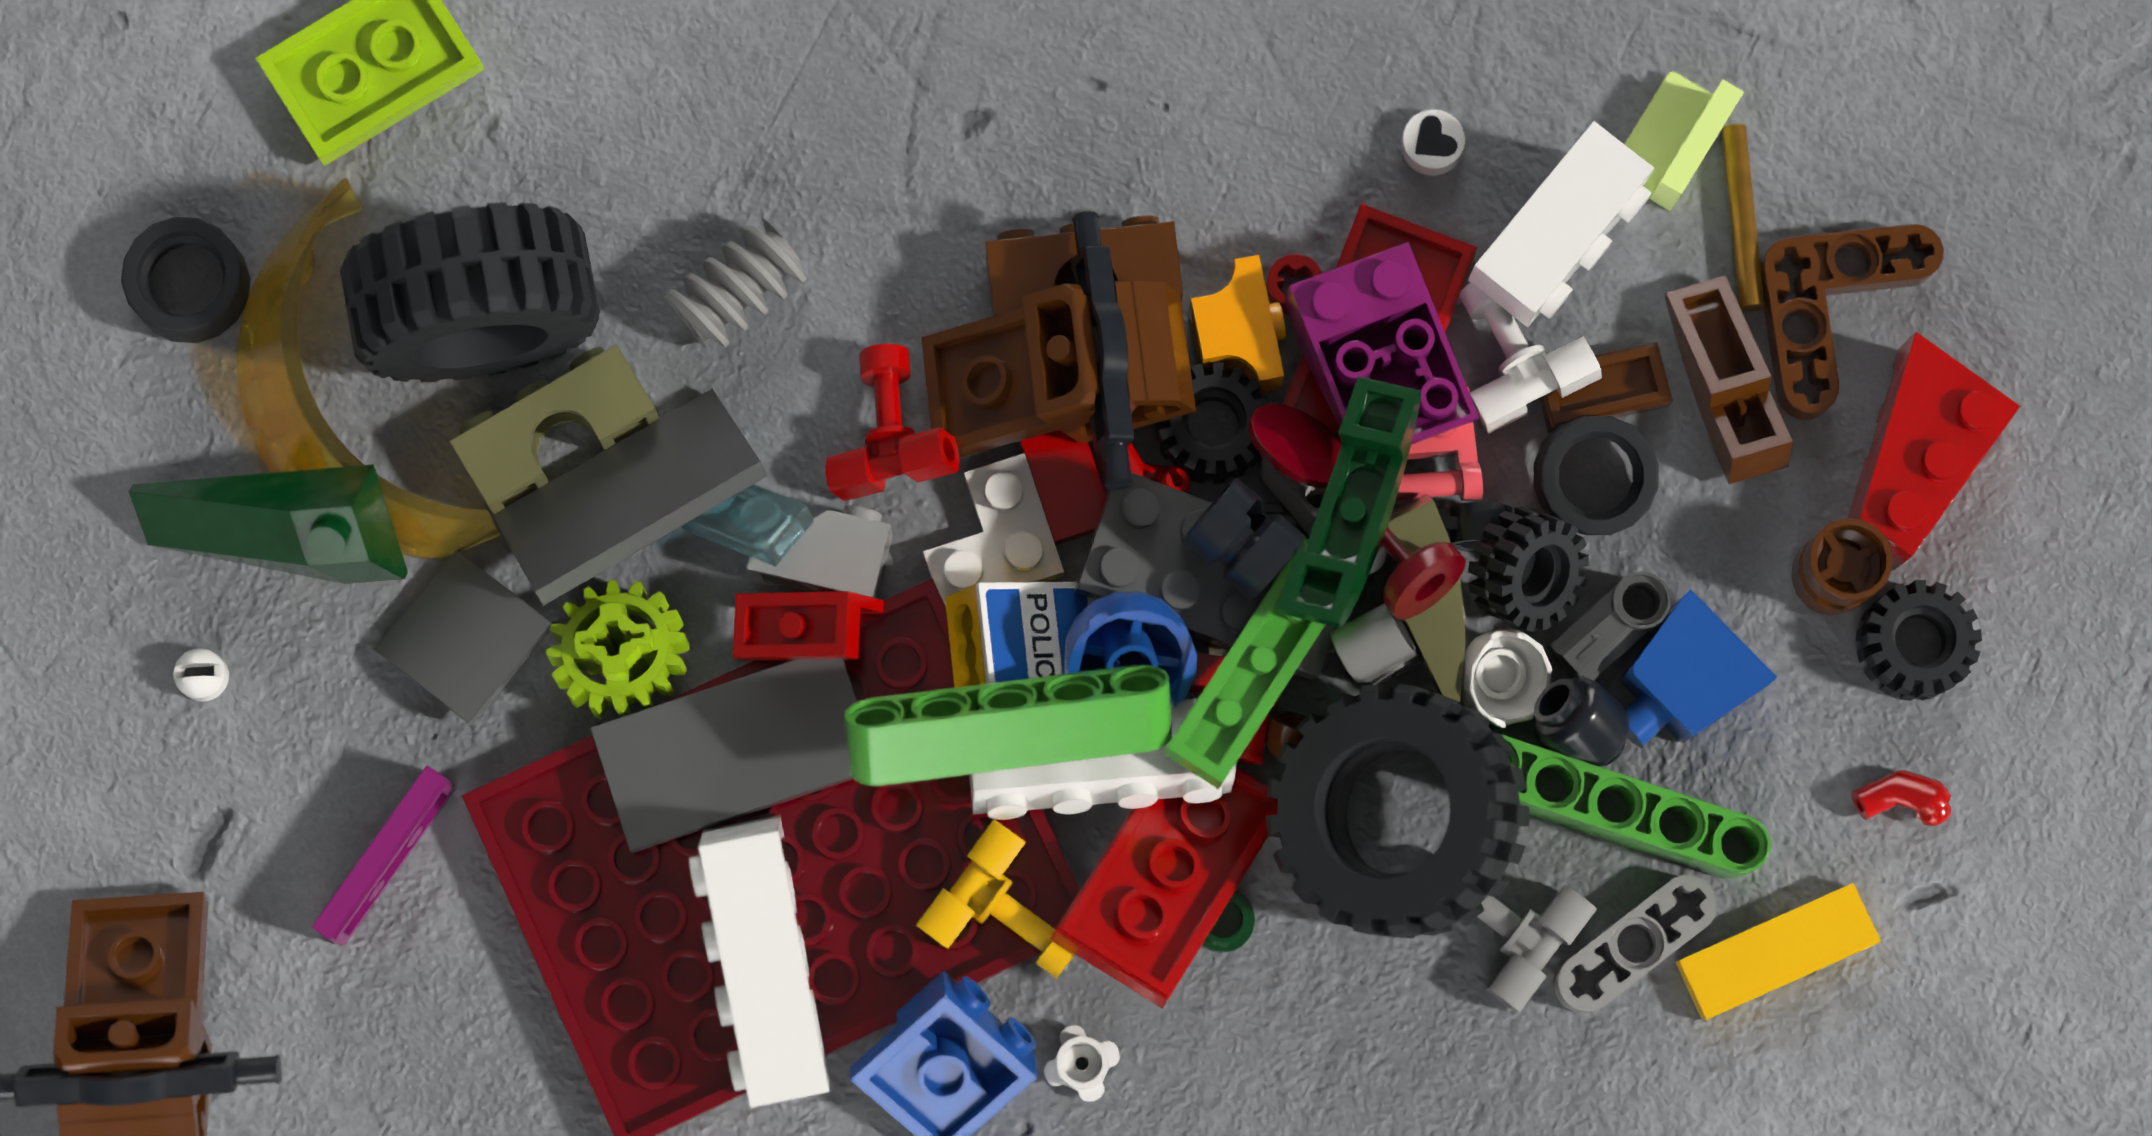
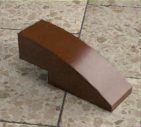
M1726 276L1666 292L1665 301L1684 367L1707 433L1728 484L1788 467L1793 441L1769 390L1772 376Z

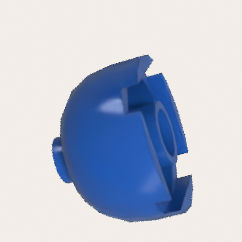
M1114 592L1096 599L1076 616L1066 636L1065 674L1133 665L1155 666L1164 670L1169 676L1170 703H1173L1174 708L1186 698L1196 678L1197 654L1185 622L1163 599L1143 592Z

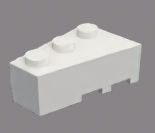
M1593 121L1474 265L1468 281L1526 327L1533 322L1540 312L1550 319L1573 291V288L1566 284L1568 279L1580 265L1589 271L1613 242L1606 236L1620 218L1629 223L1651 196L1652 192L1646 189L1644 185L1654 167Z

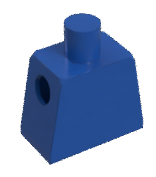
M1690 589L1670 609L1669 613L1620 679L1623 685L1637 698L1626 709L1629 715L1627 738L1636 746L1643 748L1665 727L1677 740L1685 743L1771 684L1777 676Z

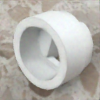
M195 648L185 652L176 661L173 676L174 682L181 693L192 700L205 702L217 698L225 690L229 680V670L225 661L215 652L205 648ZM214 666V676L184 677L186 668Z

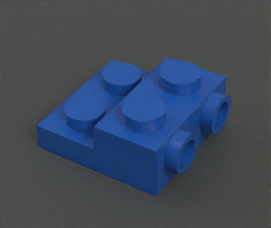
M942 971L896 1012L897 1025L850 1066V1080L915 1136H971L1038 1078L1035 1052L1033 1051L1036 1048V1043L1031 1033L1017 1019L1010 1017L1002 1023L987 1010L990 1007V1001L976 982L969 977H963L960 981L956 982L946 972Z

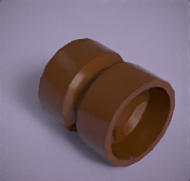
M1840 519L1829 523L1799 549L1792 563L1791 581L1797 596L1807 607L1821 614L1841 615L1856 609L1886 584L1892 572L1893 554L1887 538L1876 526L1861 519Z

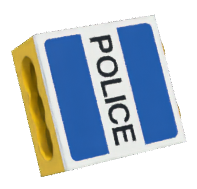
M1077 582L977 583L945 597L954 687L1065 674L1066 636L1076 616L1093 602V599L1073 592Z

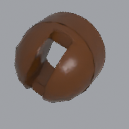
M1274 711L1271 713L1266 735V745L1270 754L1275 759L1278 757L1285 742L1297 745L1304 735L1298 730L1297 725L1307 716L1289 711Z

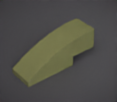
M1427 494L1392 511L1387 527L1411 554L1435 542L1450 543L1434 500ZM1459 578L1451 590L1435 605L1417 616L1403 619L1417 650H1420L1424 658L1423 662L1439 694L1460 702L1465 668V614Z

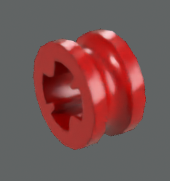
M1288 254L1276 260L1270 268L1266 282L1268 299L1270 303L1279 302L1283 314H1287L1284 307L1286 296L1280 291L1283 287L1284 278L1279 276L1285 272L1293 278L1301 273L1308 278L1322 274L1318 264L1308 256Z

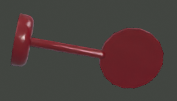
M1266 404L1257 408L1247 426L1250 439L1260 455L1277 471L1294 481L1316 489H1326L1342 445L1340 438L1324 423L1299 409L1282 404ZM1387 527L1381 545L1395 559L1399 566L1391 574L1384 587L1383 602L1397 619H1409L1435 605L1451 590L1465 569L1466 559L1451 543L1435 542L1411 554Z

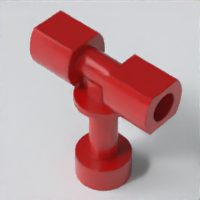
M885 343L872 345L860 351V380L864 384L874 387L877 428L865 434V447L827 457L825 474L829 492L845 502L884 492L886 479L907 475L919 483L957 473L959 469V452L953 435L941 427L915 434L913 429L902 426L899 385L905 383L911 377L909 350L902 345Z

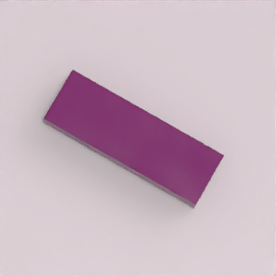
M426 765L311 928L332 942L341 946L346 944L455 791V785Z

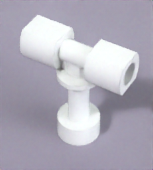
M1469 283L1460 292L1459 297L1471 319H1486L1507 358L1499 367L1502 377L1470 392L1479 419L1488 434L1528 415L1526 404L1556 389L1563 398L1602 378L1601 367L1584 336L1547 354L1542 345L1529 347L1513 315L1475 285Z

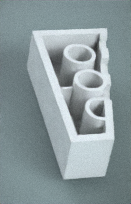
M780 815L704 829L699 843L700 856L689 858L696 897L708 895L713 921L702 923L709 962L721 960L726 983L724 986L715 987L722 1027L734 1025L739 1050L728 1052L731 1078L735 1091L747 1089L750 1108L829 1092L830 1079L813 990L809 988L807 978L809 977L804 939L800 925L797 926L795 917L797 909L793 880L788 863L784 861L781 838H784Z

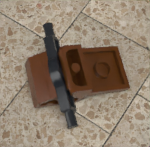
M1084 211L1072 217L1077 255L1071 262L1073 284H1062L1022 296V308L921 337L931 429L941 427L955 437L959 458L1057 430L1062 431L1080 443L1093 440L1095 453H1102L1105 487L1110 490H1121L1129 488L1133 484L1127 447L1134 439L1133 429L1196 412L1180 293L1165 282L1114 281L1109 246H1102L1099 214L1093 211Z
M204 892L72 900L64 1006L56 1008L53 1045L54 1063L25 1065L20 1067L17 1073L0 1074V1101L15 1100L16 1107L56 1105L60 1136H207L209 1094L233 1093L238 1085L280 1084L282 1078L280 1055L239 1058V1052L235 1051L211 1053L212 1043L202 1023L208 901Z

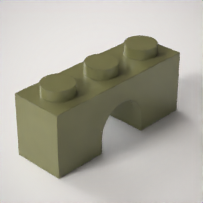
M617 344L606 351L602 347H595L584 352L571 362L570 372L551 383L547 379H540L527 385L515 395L516 403L495 415L492 411L482 412L466 421L459 428L461 435L452 439L450 443L493 514L549 483L540 467L538 450L544 436L553 428L563 424L584 426L597 437L603 449L606 450L660 419L653 403Z

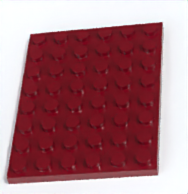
M933 578L884 600L883 614H860L858 659H843L857 702L870 698L955 688L946 606ZM754 660L663 703L793 660ZM593 735L461 795L613 1135L659 1136L747 1094V1089L734 1090L728 1052L739 1050L734 1025L722 1027L716 1002L715 987L726 985L721 960L709 962L704 942L702 923L713 921L708 895L696 897L690 871L689 858L700 856L699 843L703 830L632 853L622 828ZM969 774L873 786L861 784L852 779L709 827L714 828L775 815L781 816L784 838H781L784 861H787L791 870L797 909L795 917L797 926L800 925L803 934L809 969V977L807 978L809 988L813 990L825 1057L897 1023L896 1012L942 971L946 972L956 982L960 981L963 977H969L977 984H980L1042 953L991 914L983 924L971 917L948 949L916 926L942 889L945 888L950 891L972 861L967 855L994 820L988 816V813L973 815ZM1027 810L1024 815L1014 819H995L1026 842L1003 873L1004 876L1013 881L1006 893L1056 929L1079 893L1080 888L1043 810Z

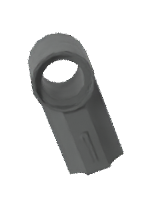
M1644 571L1631 573L1620 580L1603 598L1547 648L1571 678L1584 676L1595 680L1646 633L1663 621L1669 613L1671 605L1670 591L1665 582L1655 574ZM1639 588L1649 594L1653 602V611L1649 619H1635L1626 613L1622 603L1623 594L1626 589Z

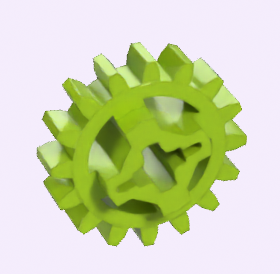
M614 579L608 581L606 595L598 597L595 591L588 586L583 589L586 604L579 608L575 604L566 602L562 606L569 618V622L567 625L561 623L551 624L549 630L555 641L560 643V645H554L546 649V655L552 666L558 667L552 673V676L560 690L569 688L566 694L572 705L578 708L589 700V708L594 717L600 719L606 713L609 706H614L621 718L629 715L631 704L639 702L644 710L653 707L650 696L656 691L668 697L674 694L667 678L670 674L676 676L686 674L687 668L682 658L676 654L689 651L690 644L685 633L678 632L684 627V623L677 609L667 611L669 604L663 593L658 591L647 600V592L642 582L639 581L633 583L628 593H622ZM630 615L647 620L656 629H651L648 623L635 624L630 620ZM621 644L619 648V654L616 655L617 645ZM580 670H586L589 675H602L606 678V685L590 680Z

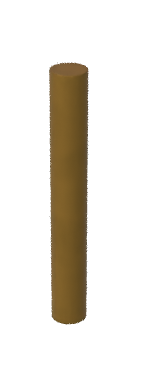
M1731 124L1722 127L1721 130L1738 299L1741 310L1751 311L1764 308L1765 304L1747 127L1744 124Z

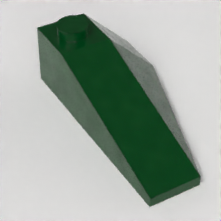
M374 464L133 484L128 491L147 545L343 584L405 579L408 573Z

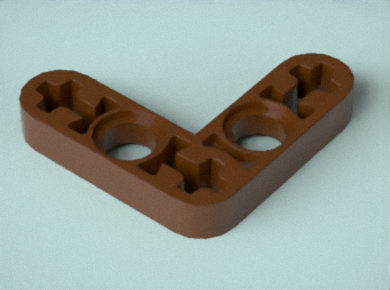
M1908 224L1795 236L1778 240L1768 249L1760 262L1765 304L1764 314L1776 393L1780 406L1788 415L1801 420H1811L1820 417L1834 404L1839 394V378L1826 296L1911 287L1924 283L1939 269L1944 256V247L1941 239L1932 229L1924 225ZM1908 242H1912L1915 251L1925 252L1927 256L1917 266V269L1912 268V263L1909 259L1890 260L1883 268L1885 274L1880 273L1882 256L1900 253ZM1878 243H1882V244H1883L1882 253H1881V250H1880V248H1879ZM1846 246L1860 250L1867 260L1865 274L1859 277H1848L1842 274L1835 264L1836 251ZM1784 255H1790L1792 264L1803 265L1804 270L1800 272L1794 282L1796 298L1780 304L1778 298L1784 299L1788 295L1790 285L1787 273L1776 272L1775 267L1782 261ZM1806 293H1808L1809 296H1810V299H1809V298H1797V297H1800V296H1802V295H1804V294H1806ZM1792 313H1801L1807 316L1815 327L1813 341L1804 345L1789 341L1782 329L1784 317ZM1817 353L1819 359H1813L1807 365V371L1811 385H1821L1823 391L1813 400V404H1808L1805 394H1795L1793 387L1803 378L1800 359ZM1787 358L1798 359L1800 361H1797L1790 365L1788 364Z

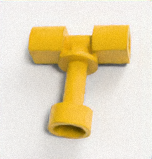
M994 819L967 855L972 861L950 891L945 888L942 889L916 926L948 949L971 917L983 924L991 914L1039 949L1042 953L1035 964L1054 978H1057L1075 954L1050 939L1055 930L1052 926L1006 893L1013 881L1004 876L1003 873L1026 842Z

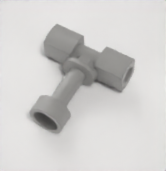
M1567 885L1561 887L1541 915L1529 909L1522 918L1493 896H1488L1481 903L1484 911L1477 917L1506 938L1499 950L1509 958L1485 990L1515 1013H1520L1547 977L1541 970L1561 944L1569 946L1597 908Z

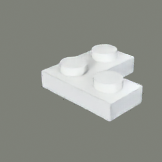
M1025 454L964 472V478L982 532L923 551L931 579L933 578L944 604L945 597L977 583L1048 582L1063 577L1064 570Z

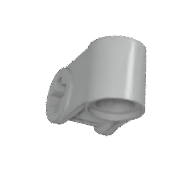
M1385 603L1330 633L1340 659L1357 683L1371 682L1373 685L1380 684L1411 669L1424 660L1420 650H1415L1411 636L1402 619H1397Z

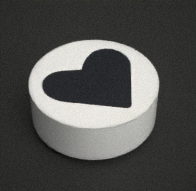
M1441 110L1422 111L1412 117L1404 129L1401 140L1402 155L1406 163L1416 172L1429 176L1441 175L1453 169L1459 162L1465 145V134L1459 121L1449 113Z

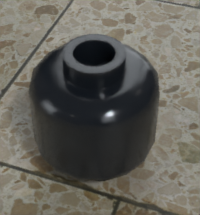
M1584 676L1560 679L1546 687L1537 698L1534 706L1533 733L1545 749L1601 767L1614 762L1625 747V740L1629 732V715L1622 704L1595 680Z

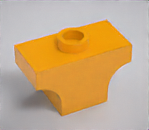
M1259 255L1234 259L1231 281L1224 289L1215 294L1191 298L1188 318L1198 364L1202 363L1203 369L1211 368L1213 362L1224 363L1223 369L1233 371L1234 366L1244 370V378L1248 381L1255 378L1261 385L1260 394L1280 391L1284 372L1277 341L1286 339L1281 305L1279 302L1269 304Z

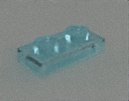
M753 484L682 525V528L685 531L776 567L811 526L814 519L806 504Z

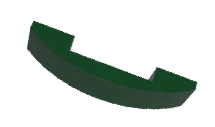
M1358 376L1338 432L1342 444L1305 551L1299 549L1296 551L1277 605L1278 613L1336 628L1343 627L1365 585L1394 508L1421 401L1420 390Z

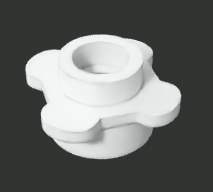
M1068 1026L1060 1033L1061 1047L1055 1059L1047 1062L1045 1065V1078L1052 1086L1064 1084L1078 1091L1083 1101H1096L1104 1094L1103 1080L1109 1068L1117 1065L1119 1062V1049L1111 1041L1100 1043L1086 1036L1084 1029L1080 1026ZM1080 1057L1088 1060V1067L1084 1070L1076 1067V1060Z

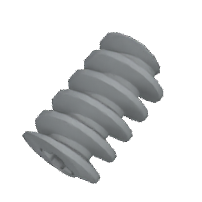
M764 218L761 219L766 234L749 225L742 230L747 250L730 241L723 245L722 250L728 264L727 266L712 257L704 260L703 267L708 281L693 273H688L684 277L688 298L673 289H669L664 293V298L673 312L694 338L705 348L704 341L708 338L725 348L730 344L724 327L728 322L743 331L748 330L750 327L744 313V309L747 306L765 316L769 310L763 293L767 290L783 300L786 299L789 295L782 279L786 274L802 284L808 281L803 265L794 250Z

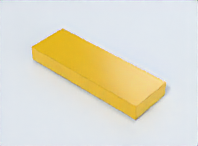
M1854 883L1675 963L1702 1021H1705L1880 943L1881 940Z

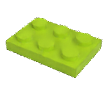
M351 0L256 57L257 62L323 166L328 165L485 70L482 62L442 0Z

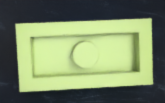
M1672 71L1667 74L1624 144L1654 167L1644 185L1646 189L1652 192L1648 199L1671 212L1744 91L1722 79L1716 91L1712 94L1676 72Z

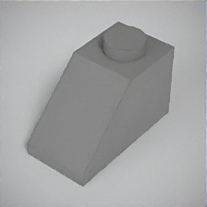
M846 505L843 513L827 510L750 556L747 571L751 581L798 592L850 591L877 598L893 537L891 524L881 522L882 514L860 506Z

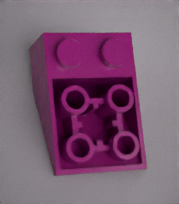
M1409 242L1289 285L1284 307L1305 360L1339 427L1343 421L1358 376L1420 390L1421 401L1411 445L1479 419Z

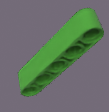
M1133 665L870 698L851 705L846 710L844 716L851 775L859 783L871 786L1148 752L1166 746L1172 739L1169 676L1164 670L1149 665Z
M1503 735L1513 750V753L1508 757L1511 765L1522 769L1527 788L1518 791L1520 805L1530 807L1529 815L1723 879L1733 880L1755 871L1765 863L1770 854L1771 841L1768 831L1761 822L1748 815ZM1552 771L1563 779L1566 787L1563 801L1557 803L1548 802L1539 795L1535 786L1538 772ZM1612 791L1623 798L1627 806V815L1623 822H1610L1599 813L1597 800L1600 792ZM1663 812H1676L1684 818L1688 826V836L1684 843H1673L1663 836L1659 827V820ZM1725 832H1737L1748 842L1749 857L1745 864L1734 863L1723 854L1721 842Z

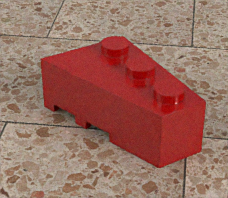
M1915 332L1897 351L1893 364L1894 371L1885 401L1881 404L1876 423L1878 424L1868 457L1864 461L1847 517L1850 519H1861L1876 526L1887 538L1893 554V570H1896L1915 554L2021 407L1918 332Z

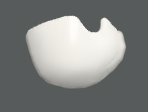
M1496 629L1483 633L1473 639L1465 649V668L1461 691L1463 705L1477 711L1489 721V724L1502 728L1510 724L1533 719L1536 700L1542 691L1550 685L1552 667L1543 646L1524 632L1515 629Z

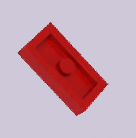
M850 591L736 593L732 658L745 661L858 659L860 614H883L884 600Z

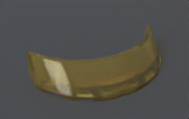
M343 178L309 209L275 246L252 287L243 314L237 353L240 400L247 425L256 433L257 449L271 473L364 465L338 439L318 409L304 375L297 341L296 320L299 287L304 285L313 274L315 266L314 240L324 227L363 209L360 198L348 178ZM377 475L402 555H410L417 559L443 560L452 556L455 551L460 553L501 534L495 520L487 509L461 508L427 500L407 492Z

